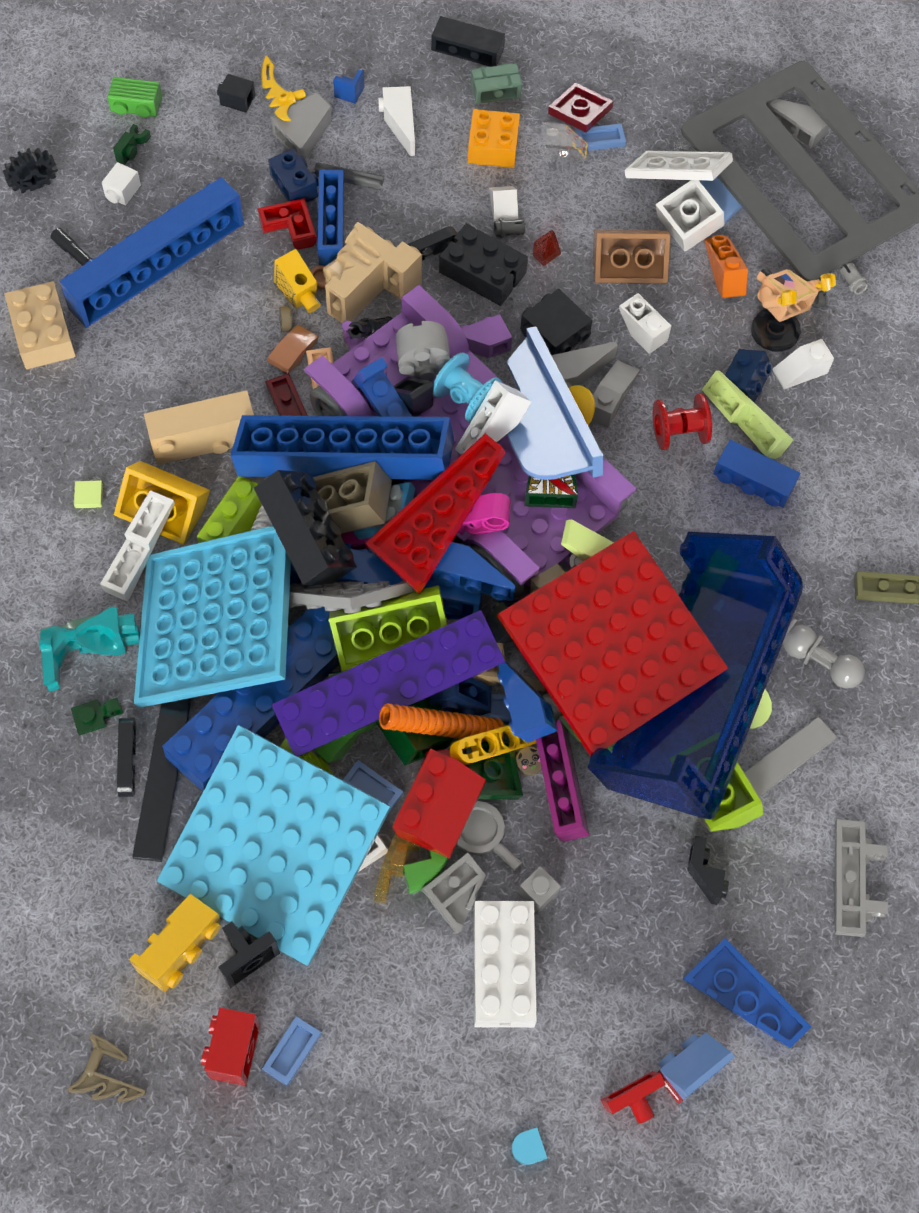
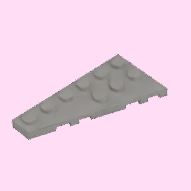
M364 581L335 582L324 585L296 583L290 584L289 607L306 605L307 609L325 607V611L344 609V613H355L361 611L362 606L377 607L382 605L383 600L412 593L413 590L405 581L391 586L389 581L364 584Z

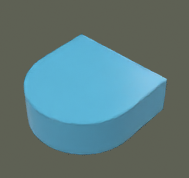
M538 1128L522 1132L515 1137L512 1143V1154L519 1163L531 1165L547 1159Z

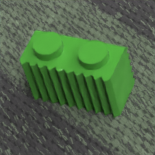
M113 77L108 95L110 111L120 115L126 113L137 114L143 118L149 116L157 117L162 98L160 82Z

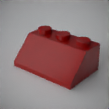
M430 749L392 826L396 835L450 859L486 783V779L458 760Z

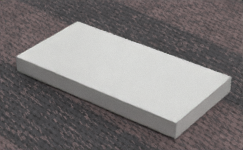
M645 151L625 169L626 178L713 181L733 161V157L730 152Z

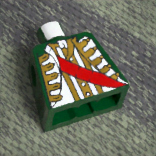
M575 474L551 480L537 479L529 475L524 506L576 508L578 489Z

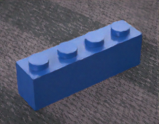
M319 170L318 260L319 266H326L337 258L338 252L344 247L343 170Z

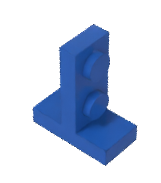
M383 357L362 368L351 381L357 390L361 389L379 417H412L384 373L388 365Z

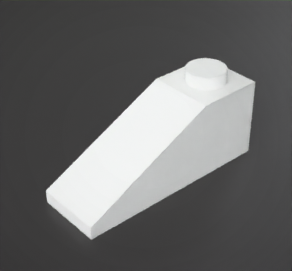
M411 86L383 87V97L378 98L379 112H384V121L408 154L415 156Z
M495 380L455 450L462 455L485 433L498 442L519 424L531 401L519 390Z

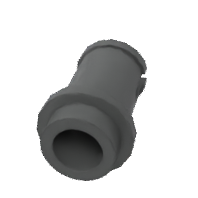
M499 218L498 221H494L495 235H500L502 238L504 235L524 234V218L511 220Z

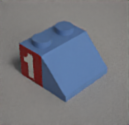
M706 1032L699 1038L696 1034H693L681 1044L684 1048L681 1053L675 1057L671 1052L658 1063L661 1067L658 1073H661L666 1083V1089L678 1104L735 1058L731 1051Z

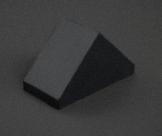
M406 377L393 386L412 417L419 416L433 406L434 385L432 381Z

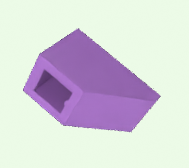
M500 314L460 327L467 339L470 351L474 354L491 358L511 350L512 336Z

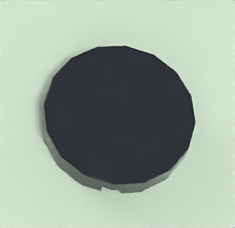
M768 309L761 310L751 325V335L755 342L762 348L772 352H782L791 349L797 343L801 333L800 323L796 316L779 322Z

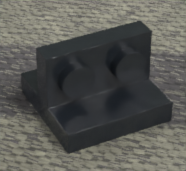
M233 921L222 927L228 942L236 952V955L218 967L230 988L280 954L277 942L270 931L252 943L251 937L243 926L237 928Z

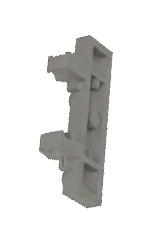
M837 819L835 822L834 935L864 937L866 935V922H871L872 916L886 917L888 914V902L869 900V894H866V866L869 865V860L885 861L888 857L887 845L872 844V839L866 838V822Z

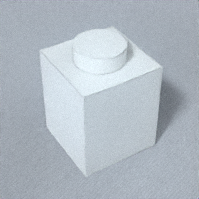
M117 162L102 181L105 197L114 204L119 202L126 206L141 186L138 171Z

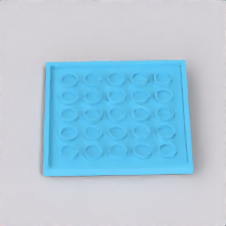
M273 526L150 555L146 563L134 704L141 708L285 680L291 560Z
M238 725L157 882L186 898L189 894H192L217 912L221 918L228 922L233 921L237 927L243 926L248 933L257 938L270 931L280 951L309 966L392 806Z

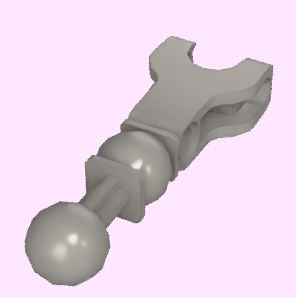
M744 571L736 572L731 578L732 589L743 598V602L732 605L722 600H716L708 608L709 616L730 631L750 630L779 648L784 645L785 651L791 657L797 659L805 658L803 663L805 665L812 658L830 670L831 679L838 687L844 689L854 688L865 677L863 662L858 657L850 654L837 656L821 646L824 636L820 635L817 638L816 633L810 627L803 624L796 625L797 619H794L786 611L767 599L763 583Z

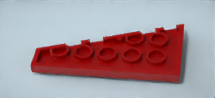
M485 433L365 543L369 550L419 595L504 457L505 451L503 447Z

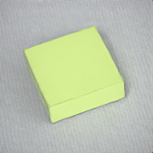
M102 480L75 481V508L102 507Z

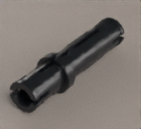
M386 316L376 319H360L358 322L355 321L349 324V327L353 328H348V334L355 339L360 337L367 338L393 318Z

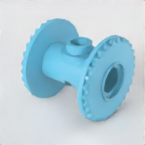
M460 352L454 355L439 371L433 384V395L437 398H442L450 393L454 402H466L469 404L465 413V419L471 422L494 381L496 380L500 383L502 381L495 377L482 384L477 379H474L472 375L466 372L470 361L469 355Z

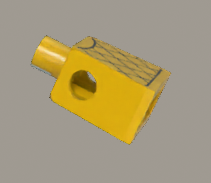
M294 249L276 259L274 262V283L295 309L303 305L308 313L316 311L321 306L316 298L317 281L298 251Z

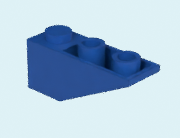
M451 542L433 572V581H437L442 586L464 588L467 592L473 594H488L500 601H513L516 585L469 546Z
M506 661L498 665L497 675L500 683L504 686L506 695L503 696L505 706L510 711L512 720H510L509 724L512 733L529 743L558 731L552 706L513 666Z

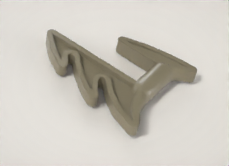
M91 1034L92 1053L78 1081L68 1087V1092L86 1093L103 1086L102 1090L92 1095V1099L95 1101L125 1092L117 1099L120 1103L144 1096L146 1094L144 1089L97 1073L103 1055L124 1062L128 1061V1057L107 1040Z

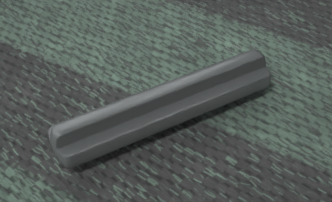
M319 162L314 167L316 177H319V170H343L345 183L378 190L383 187L384 178L382 175Z

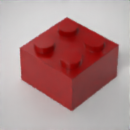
M219 1007L218 1015L212 1016L209 1026V1034H212L210 1047L205 1046L201 1059V1065L205 1066L204 1071L210 1079L247 1086L261 1026L256 1014Z

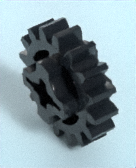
M30 148L24 153L19 151L17 152L18 157H10L11 163L4 164L6 169L3 170V174L8 186L12 187L13 191L20 189L21 193H25L28 189L33 191L43 188L42 185L44 184L50 185L49 179L56 178L55 172L58 171L53 156L49 155L47 150L41 153L40 148H37L34 152H31Z

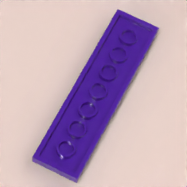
M480 610L271 705L293 754L299 757L378 721L384 704L390 703L409 707L501 665L505 660Z

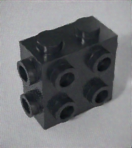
M557 289L552 294H546L535 306H530L524 310L521 315L520 329L522 334L527 337L526 328L536 326L550 354L555 355L569 352L579 342H585L591 335L593 320L560 289Z

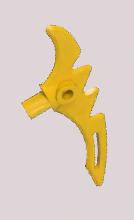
M265 56L261 71L262 86L265 89L271 88L266 98H274L269 106H279L274 113L281 120L289 122L291 119L287 115L290 105L296 104V101L306 98L303 89L294 92L291 90L287 91L279 86L274 78L275 66L270 58ZM268 66H269V77H270V80H267V67H268Z

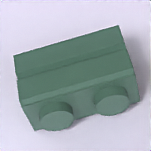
M502 63L499 66L493 67L481 66L471 70L470 84L476 104L521 98L522 80L517 63Z

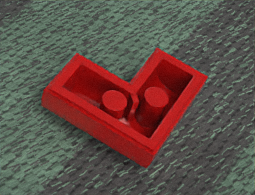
M305 198L257 208L263 234L288 228L293 246L297 250L313 247L316 244L317 236Z

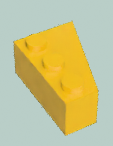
M189 894L166 919L167 924L159 935L153 933L148 938L147 942L151 945L140 956L134 953L129 961L139 974L162 991L166 992L169 987L174 989L184 976L182 970L188 963H195L201 955L202 949L200 947L207 938L212 940L221 928L219 914L192 894Z

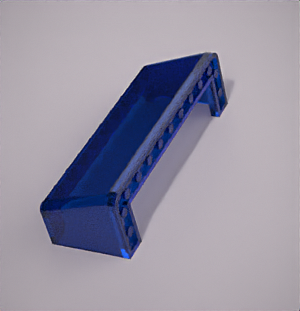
M688 531L684 542L680 546V555L688 566L689 572L682 583L679 597L728 669L617 741L613 746L612 753L607 748L601 747L594 751L590 757L588 769L608 790L699 818L713 819L716 816L803 590L802 578L776 536Z

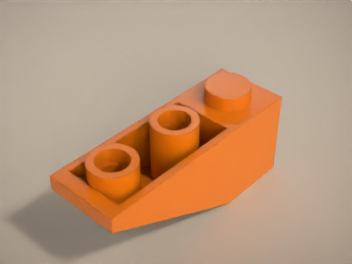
M715 235L712 238H705L704 242L713 276L721 297L746 296L748 268L729 237Z

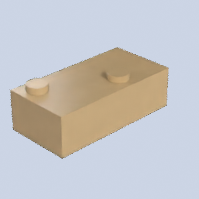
M248 391L145 413V422L157 465L213 452L215 454H222L228 449L233 448L241 416L254 415Z

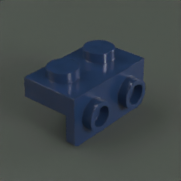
M739 349L725 376L755 403L758 395L762 392L767 378L772 373V363L766 351Z

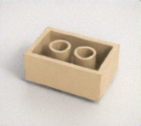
M54 281L4 293L19 352L26 370L76 357Z

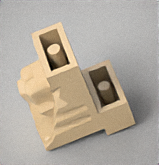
M359 222L354 225L353 230L345 240L346 245L338 252L337 258L323 267L326 283L327 313L341 323L352 321L383 289H386L402 300L404 295L422 283V254L417 248L409 246L403 241L395 247L391 241L384 240L370 227H365Z

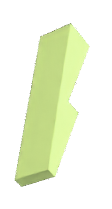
M716 370L703 387L702 391L728 421L737 424L764 456L777 459L781 457L794 441L721 371Z
M572 519L566 520L561 545L582 561L587 560L614 543Z

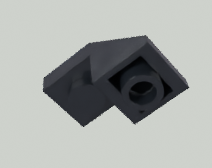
M695 836L691 843L687 871L710 903L717 905L722 897L726 898L729 881L724 880L726 870L707 867L710 855V848H705L707 838Z

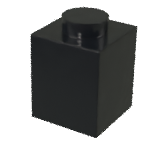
M227 74L224 81L219 83L217 89L220 105L246 113L255 98L254 81Z

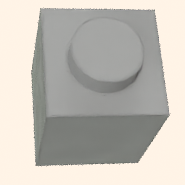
M540 866L520 885L518 895L524 901H534V911L540 914L559 895L561 886Z

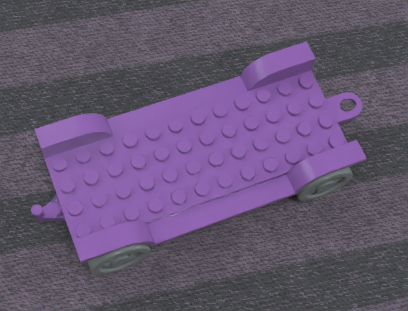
M420 285L402 297V313L366 339L363 337L352 338L348 334V328H353L349 327V324L352 322H343L344 343L347 344L349 351L332 364L322 355L304 368L305 372L319 385L310 392V401L317 416H378L361 389L357 390L351 381L362 368L383 357L388 365L384 373L393 386L406 377H412L399 372L396 333L403 326L413 323L414 327L422 325L421 321H433L443 325L446 329L451 358L460 352L469 355L470 361L466 372L472 375L474 379L485 384L497 376L470 351L467 339L456 320ZM450 393L442 398H437L433 395V406L417 417H450L454 435L451 465L461 456L455 448L470 424L465 419V413L469 404L466 402H454ZM505 435L497 442L503 447L505 455L481 495L502 493L510 497L509 527L504 530L479 535H471L465 530L463 535L457 532L456 537L466 546L474 544L471 548L516 585L514 599L523 593L524 585L531 587L532 578H536L555 564H564L571 569L569 557L572 553L561 545L566 520L572 519L599 534L619 517L620 512L626 508L628 497L636 491V487L605 458H603L602 476L593 478L590 471L575 474L578 489L576 508L524 506L529 475L522 469L507 435ZM398 479L401 483L411 482L415 487V496L420 494L434 481Z

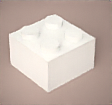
M690 180L656 204L657 218L684 252L725 225L723 210L699 180Z

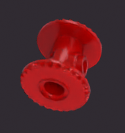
M701 393L695 395L693 408H677L670 412H667L665 404L661 399L654 401L652 410L653 428L657 444L661 450L669 449L670 436L698 432L702 444H708L711 441L712 416L705 395Z

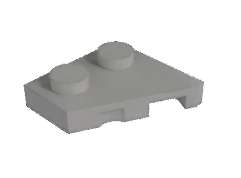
M466 853L422 889L456 934L462 931L463 924L486 875L470 854Z

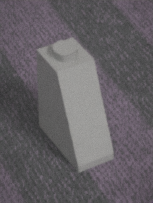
M315 92L288 108L287 115L291 121H283L277 115L271 118L273 134L288 150L294 148L299 156H303L306 159L332 121V106L330 102Z

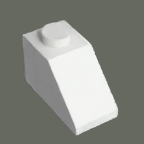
M823 339L800 346L772 370L783 389H787L828 374L834 357Z

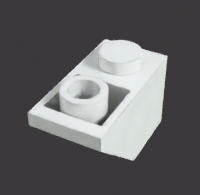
M639 293L619 306L630 335L649 354L668 341L671 325Z

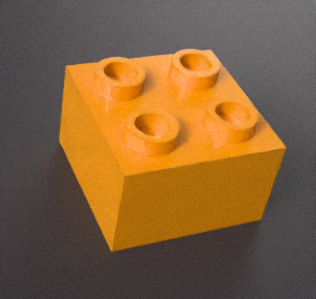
M473 109L468 145V163L514 168L520 114Z

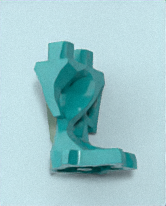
M110 607L100 614L69 621L64 626L41 628L39 646L42 654L43 684L48 687V691L60 689V667L70 651L80 649V653L119 656L126 653V645L139 644L140 632L138 625H136L134 613L119 615L117 607Z

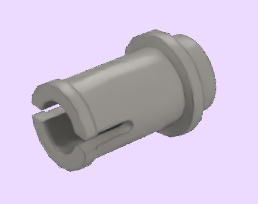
M847 263L846 265L850 273H848L844 266L840 269V273L849 284L850 292H854L856 295L861 294L868 287L867 279L860 275L854 263Z

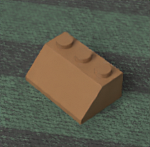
M594 229L593 259L595 283H668L670 233L667 230Z

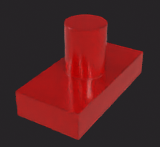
M651 1071L602 1098L601 1102L605 1110L611 1114L630 1106L638 1124H641L654 1117V1113L645 1096L665 1086L666 1083L661 1073Z

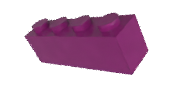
M557 720L555 722L558 731L536 739L554 832L562 842L590 836L568 730L561 720Z

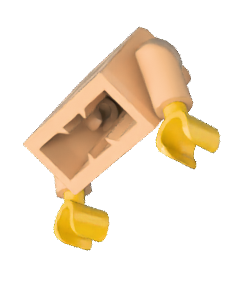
M764 268L757 275V280L762 283L757 294L758 299L763 307L768 309L781 322L810 310L819 291H828L836 285V277L833 273H827L820 276L821 281L819 279L806 281L791 270L786 269L773 274L769 269Z

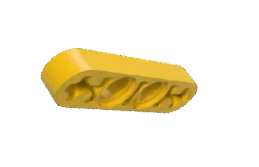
M510 725L453 742L450 746V756L462 764L468 765L528 747L537 742L534 740L527 743L515 736L511 731ZM503 733L509 737V746H506L502 741ZM482 739H485L489 744L488 753L482 748ZM471 747L472 753L463 754L462 749Z

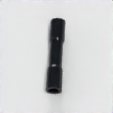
M56 228L51 233V239L62 250L69 253L80 265L84 266L89 260L93 259L61 228Z

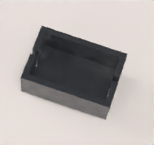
M466 223L454 237V242L451 241L439 256V273L501 306L511 294L513 287L515 288L527 273L528 256Z

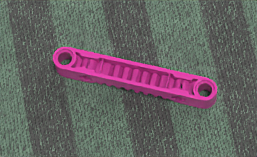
M502 493L480 495L458 533L463 535L466 530L471 535H479L508 528L510 523V497ZM354 531L341 534L344 543L351 544L352 549L369 550L365 543L371 538L359 540Z

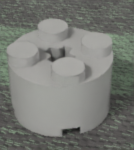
M421 321L422 325L414 327L413 323L407 324L396 333L399 372L412 377H420V379L434 380L442 367L451 359L446 329L443 325L433 321Z

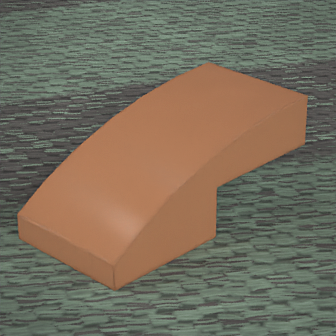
M297 325L279 342L269 355L267 362L288 374L301 363L303 355L314 347L319 336Z

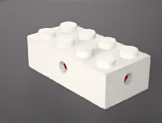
M475 901L474 1027H535L537 1017L534 901Z

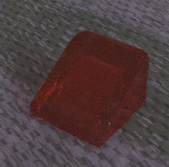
M553 230L547 232L534 242L533 257L543 266L561 255V250Z

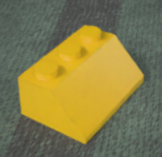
M142 461L126 467L114 515L132 522L149 491L156 492L175 502L160 535L184 545L205 510L210 490Z

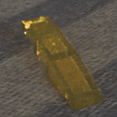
M395 833L381 866L374 893V902L386 904L391 876L403 878L408 851L419 852V845L400 838Z

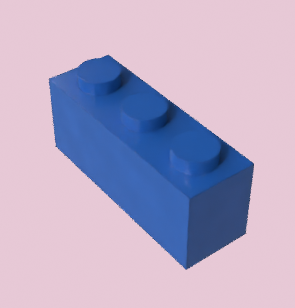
M730 439L716 464L713 474L723 483H732L741 487V490L748 495L755 494L763 498L771 506L784 508L801 473Z

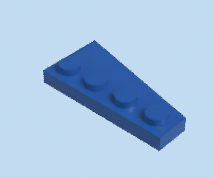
M726 938L683 978L684 981L789 1049L811 1028L809 1023Z

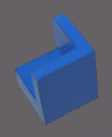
M359 69L354 79L346 76L342 78L335 76L333 80L334 97L356 104L364 89V70Z

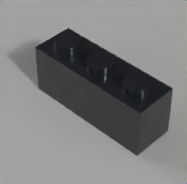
M440 16L431 37L432 51L489 67L498 65L505 46V33Z

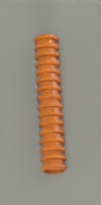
M390 703L384 704L379 714L380 726L386 730L458 739L505 726L504 722L499 718H487L485 716L480 717L477 715L400 706Z

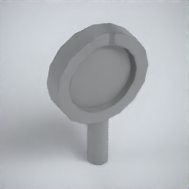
M477 801L456 844L458 848L466 853L477 856L494 851L514 871L522 865V862L501 843L505 829L503 816L491 804Z

